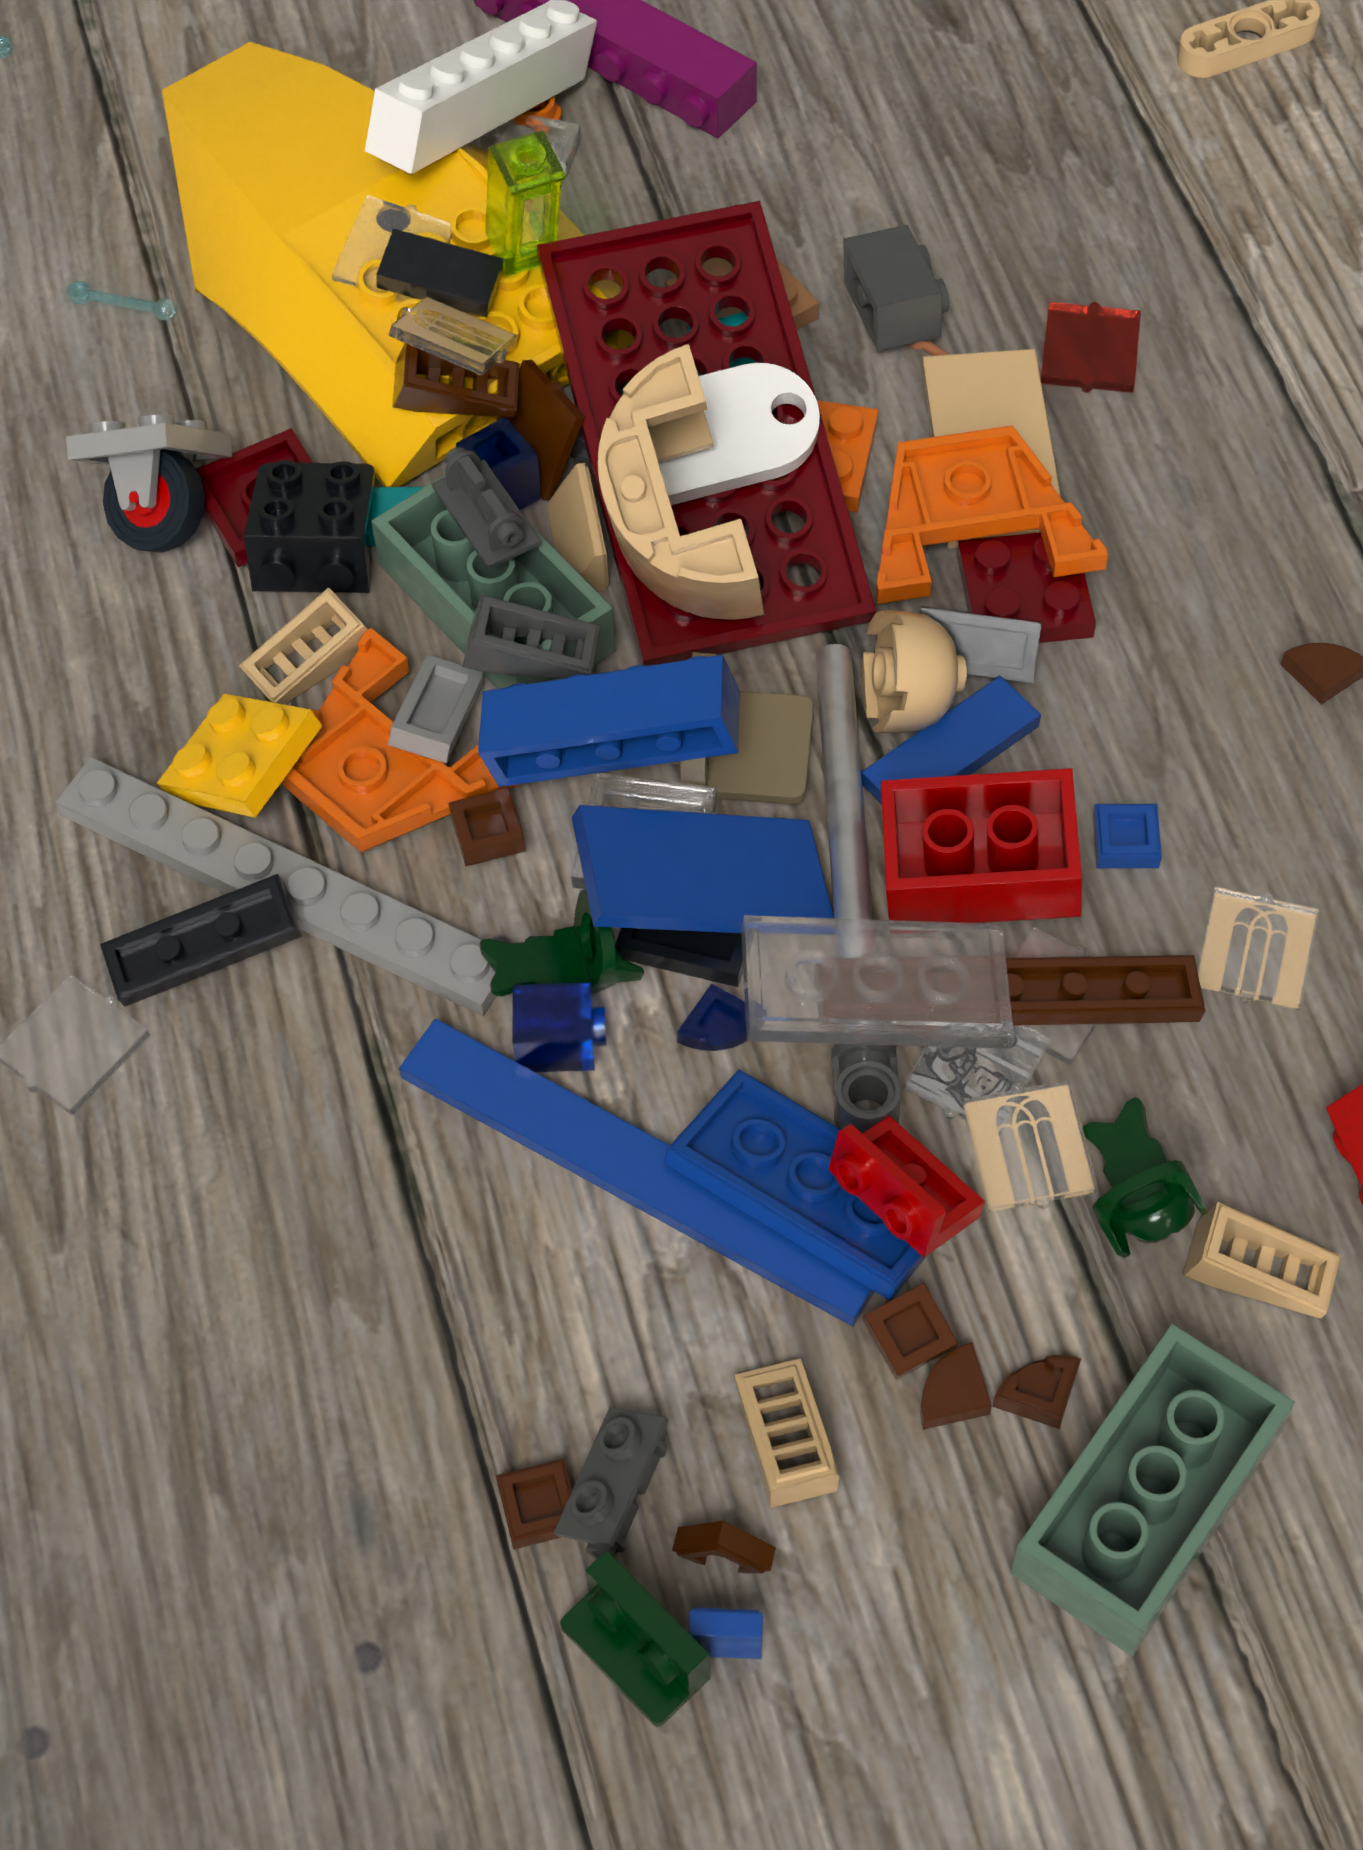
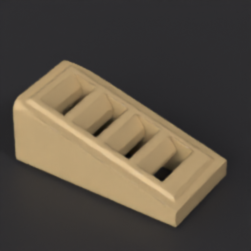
M328 587L244 660L239 667L271 702L285 705L339 670L342 665L345 666L351 662L358 652L357 643L364 632L367 631V628ZM336 624L340 631L331 637L326 630ZM316 637L323 646L314 653L306 643ZM295 650L305 660L298 668L286 657ZM274 663L287 675L279 684L265 670Z
M1217 1202L1208 1210V1213L1199 1219L1196 1225L1183 1275L1217 1289L1321 1319L1327 1314L1341 1255ZM1222 1241L1228 1242L1225 1255L1219 1253ZM1246 1248L1256 1250L1252 1266L1243 1263ZM1274 1256L1283 1259L1278 1278L1270 1275ZM1300 1264L1311 1267L1305 1290L1295 1286Z
M801 1358L734 1374V1381L770 1508L837 1492L839 1485L838 1470ZM791 1380L794 1392L757 1401L754 1389ZM799 1406L801 1415L764 1424L762 1414ZM803 1429L806 1431L808 1437L806 1439L771 1446L769 1440L771 1437ZM808 1453L813 1455L814 1462L779 1470L776 1462Z

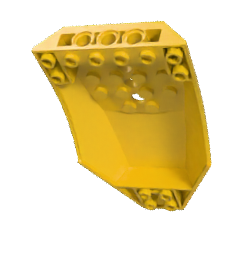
M248 42L162 89L195 293L200 292L224 310L280 364L325 415L364 464L373 466L375 477L383 487H400L444 460L447 454L454 448L465 447L495 429L501 417L415 412L392 407L396 361L406 338L433 342L394 326L423 300L377 288L376 274L391 236L379 229L377 225L379 217L387 212L404 214L410 221V226L405 232L503 258V274L488 317L485 318L463 312L514 334L502 347L445 322L436 321L435 324L490 349L496 350L499 348L491 357L520 363L519 368L523 360L532 359L553 382H560L562 387L568 384L569 380L537 259V245L584 236V234L559 207L523 175L491 152L472 142L413 174L365 152L374 90L324 64ZM610 280L598 281L590 288V291L595 296L602 299L613 298L622 290L617 283ZM424 309L422 311V315L436 318L442 315V313ZM419 310L413 311L411 316L419 315ZM421 317L412 319L416 324L425 329L428 325H431ZM424 317L432 324L434 320H437L431 317ZM441 317L442 320L497 344L502 345L505 342L501 338L452 317ZM429 327L430 331L490 356L494 352L438 327ZM614 330L606 334L603 341L613 349H625L632 345L635 339L627 331ZM416 374V377L425 379V375ZM440 375V382L449 384V376ZM464 377V388L473 389V378ZM488 379L487 393L497 394V379Z

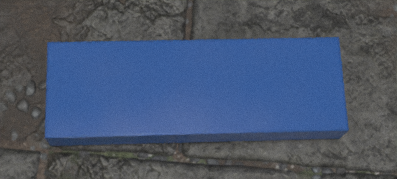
M999 676L945 713L939 722L919 731L861 772L862 785L882 805V780L971 775L1038 728L1041 714L1006 680Z

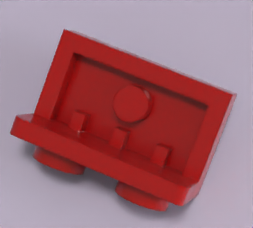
M890 1115L863 1133L852 1124L847 1125L838 1132L828 1170L836 1177L838 1183L846 1192L856 1195L884 1221L886 1227L894 1236L905 1240L923 1258L980 1218L985 1200Z

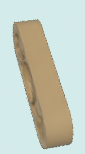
M1267 0L1191 26L1181 35L1177 57L1178 65L1183 72L1190 76L1207 78L1311 42L1316 35L1321 12L1320 6L1315 0ZM1239 31H1253L1262 38L1246 40L1240 38L1236 33Z

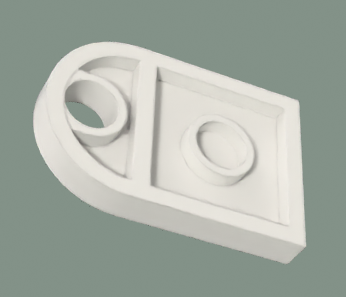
M750 363L701 375L699 379L708 409L704 410L714 447L659 463L671 505L775 479L791 473L809 457L817 440L820 414L815 395L806 382L798 375L774 364ZM792 404L801 409L804 418L795 424H783L774 418L772 411L779 405Z

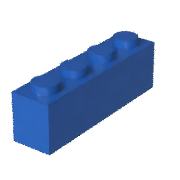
M723 655L710 657L695 656L684 661L651 666L636 665L625 670L592 675L577 674L566 679L533 684L518 683L507 688L483 691L478 754L499 787L738 753L740 690Z

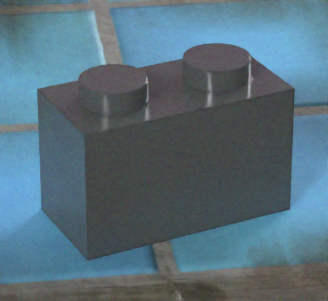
M908 225L843 238L844 283L876 350L881 351L942 337V313L949 310L947 288L943 279H935L932 274L928 250L925 245L918 246Z

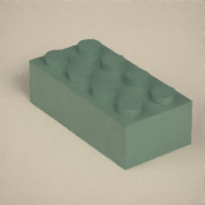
M446 474L443 475L442 477L438 478V479L435 480L434 482H436V481H438V480H440V479L446 477ZM431 483L371 520L379 565L464 655L480 594L600 625L593 666L616 651L612 606L534 528L533 530L540 538L542 545L488 570L433 490ZM490 634V635H489V636H493V637H496V638H500V639H501V635H496V634ZM515 637L514 642L525 645L526 638ZM540 639L538 648L549 651L551 640ZM565 641L562 655L574 657L577 642ZM484 672V676L497 689L507 688L518 683L533 684L559 680L558 678Z
M1171 1324L1018 1544L1010 1574L1133 1657L1279 1437L1295 1401L1174 1324Z

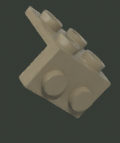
M692 652V657L717 656V654ZM740 691L738 753L671 762L670 764L680 765L681 796L797 804L803 801L806 794L813 720L812 700L803 695Z

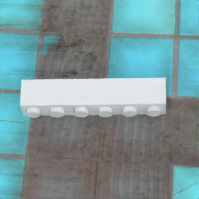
M550 0L375 88L365 152L413 174L585 79L597 20L579 12L578 6L569 1Z

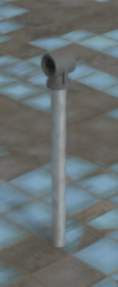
M830 644L821 647L817 651L816 667L837 961L876 960L852 653L847 646ZM881 1028L842 1029L843 1039L836 1042L831 1048L835 1126L843 1129L847 1125L852 1124L863 1133L889 1115L899 1124L902 1087L898 1078L896 1045L890 1039L882 1036ZM869 1100L880 1104L881 1107L869 1111L862 1110L854 1104L859 1101Z

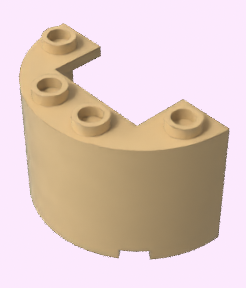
M687 344L665 353L639 371L623 388L624 394L616 404L610 418H606L598 450V474L602 496L625 560L639 580L659 598L685 612L713 619L735 620L764 615L759 577L742 520H734L680 536L659 463L714 447L704 410H708L690 346Z

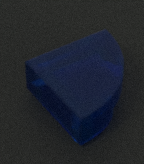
M711 984L677 1031V1043L704 1051H719L739 1046L749 1041L766 1025V1013Z

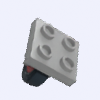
M167 414L138 417L139 426L125 428V423L119 421L94 422L89 424V433L66 436L68 460L110 466L111 471L104 485L103 507L107 523L118 539L130 547L142 551L166 552L182 546L195 534L204 514L205 492L201 476L193 466V462L232 457L230 433L207 430V421L203 420L175 422L174 416Z

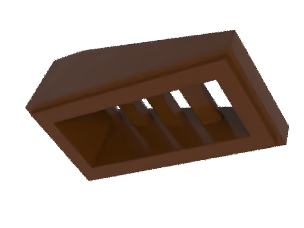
M407 337L396 361L392 407L415 412L514 418L517 412L520 363L490 357L482 364L438 344ZM416 374L425 375V379L416 377ZM440 375L449 376V384L441 383ZM464 377L473 378V389L464 388ZM488 379H497L496 395L487 393Z

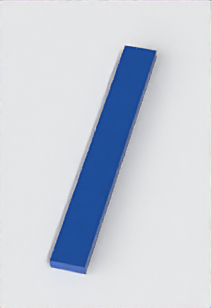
M436 1018L399 1067L401 1078L852 1327L874 1294L873 1290L664 1164L666 1151L670 1145Z

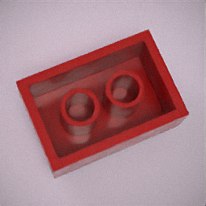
M1072 768L881 781L885 879L890 928L1081 917L1082 872Z

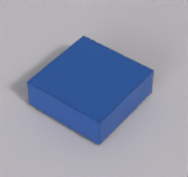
M1095 804L1093 829L1096 869L1160 867L1162 853L1157 804Z
M693 1608V1610H689L688 1633L710 1654V1657L762 1659L763 1613H759V1610Z

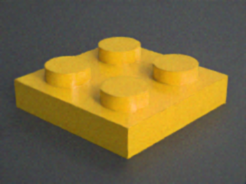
M223 694L219 701L210 708L207 717L189 741L177 752L173 762L158 780L157 784L161 790L190 804L256 818L322 728V724L311 709Z

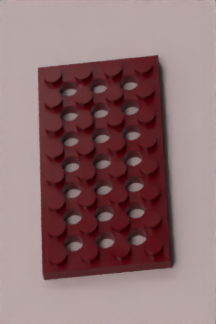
M755 201L538 244L537 259L574 403L586 416L581 430L641 664L651 666L684 661L692 657V652L722 654L871 622L877 611L821 414L817 440L811 454L802 465L789 473L784 479L777 481L767 480L671 505L680 536L734 520H742L744 530L748 535L747 540L759 577V583L762 587L761 597L764 615L735 620L713 619L685 612L659 598L639 580L625 560L602 496L598 474V450L606 418H610L621 398L616 389L623 382L631 380L646 365L673 349L689 344L696 369L702 375L728 369L734 360L742 357L751 358L758 363L778 365L798 375L806 382L815 395L761 202ZM711 258H722L730 262L733 270L724 276H713L707 273L702 265ZM656 269H666L673 272L678 279L673 285L661 288L649 283L646 277ZM610 280L617 283L622 290L613 298L602 299L595 296L590 291V288L598 281ZM734 307L743 311L747 316V320L738 326H726L719 322L716 314L724 308ZM681 319L689 324L691 331L683 337L672 338L665 335L659 327L666 320ZM624 330L629 332L635 341L628 348L613 349L606 345L603 338L611 331ZM792 404L779 405L772 411L775 419L783 424H795L804 418L801 409ZM791 511L798 514L803 519L805 525L795 533H784L774 526L772 519L780 512ZM796 564H807L816 569L820 578L813 585L798 586L790 581L786 572Z

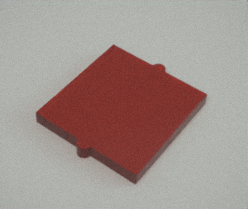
M1049 302L1041 384L1079 387L1086 393L1091 392L1092 389L1133 393L1141 311L1101 307L1097 302H1092L1090 306Z

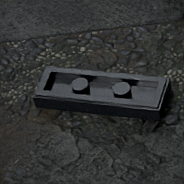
M275 874L101 943L100 946L117 999L125 1007L300 938L302 933L284 881L279 874Z

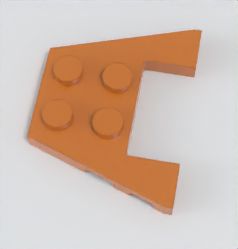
M1013 425L898 442L887 523L882 544L881 562L877 577V604L931 596L932 581L922 547L925 545L1039 529L1053 577L1106 570L1108 552L1099 538L1093 540L1082 526L1083 517L1072 502L1065 503L1051 485L1052 476Z
M372 628L364 632L358 641V652L348 667L342 665L332 680L333 689L320 709L312 710L322 724V728L281 782V785L360 853L450 815L449 802L504 788L511 789L520 785L499 787L478 754L479 744L451 767H447L440 761L388 745L393 721L371 702L408 674L410 670L408 657Z

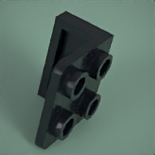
M278 461L275 463H265L258 468L244 532L252 591L324 592L329 587L333 592L369 593L372 576L366 531L375 484L373 466L348 461L335 463Z

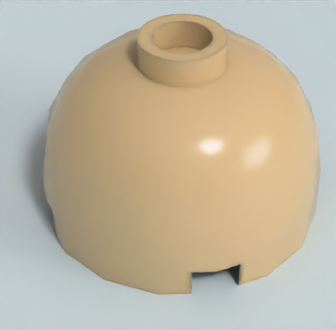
M882 610L875 613L867 631V635H878L875 652H863L862 695L866 717L879 719V722L872 728L875 733H904L923 730L939 722L953 704L956 692L963 691L967 678L965 658L962 655H957L953 639L945 628L925 614Z

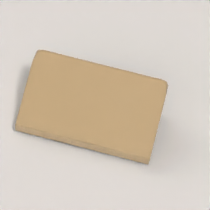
M579 463L574 466L559 486L547 506L554 548L597 592L607 591L606 587L609 586L607 553L589 467H586L585 463Z

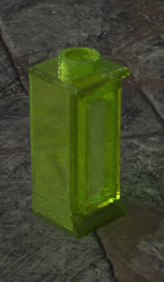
M544 130L489 146L485 233L497 257L504 259L503 270L506 276L539 267L537 245L557 241L562 181L566 180V174Z

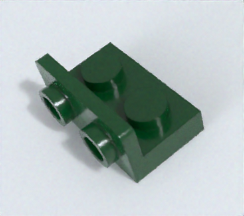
M606 1550L585 1570L589 1592L561 1618V1630L654 1726L661 1727L710 1680V1654Z

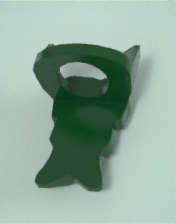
M586 889L581 890L578 895L574 926L554 930L553 936H529L525 939V942L521 943L482 939L479 945L481 954L495 971L490 982L491 992L495 996L500 997L516 992H534L538 995L565 992L568 996L589 997L616 983L641 980L644 975L642 967L621 957L615 948L611 927L593 926Z
M1133 1098L1125 1103L1115 1123L1090 1122L1083 1126V1135L1100 1150L1106 1161L1103 1172L1112 1186L1109 1191L1093 1204L1092 1211L1118 1256L1126 1258L1131 1255L1125 1233L1134 1236L1139 1242L1156 1243L1167 1239L1173 1233L1180 1232L1190 1223L1195 1213L1194 1204L1202 1216L1208 1213L1183 1162L1178 1160L1170 1161L1164 1146L1158 1140L1152 1138L1148 1129L1145 1106L1139 1098Z

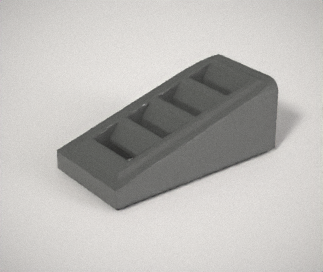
M480 594L462 667L482 672L566 679L577 674L591 675L600 625ZM490 634L501 635V639H500V638L493 637V636H489V635H490ZM525 637V645L514 642V638ZM540 639L551 640L549 651L538 648ZM565 641L577 642L574 657L562 655Z

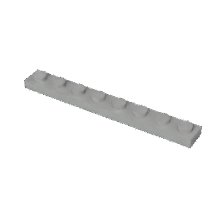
M90 757L56 801L61 816L224 894L279 874L284 881L300 930L483 1017L497 997L492 994L490 989V982L495 971L481 954L479 947L481 939L99 760Z

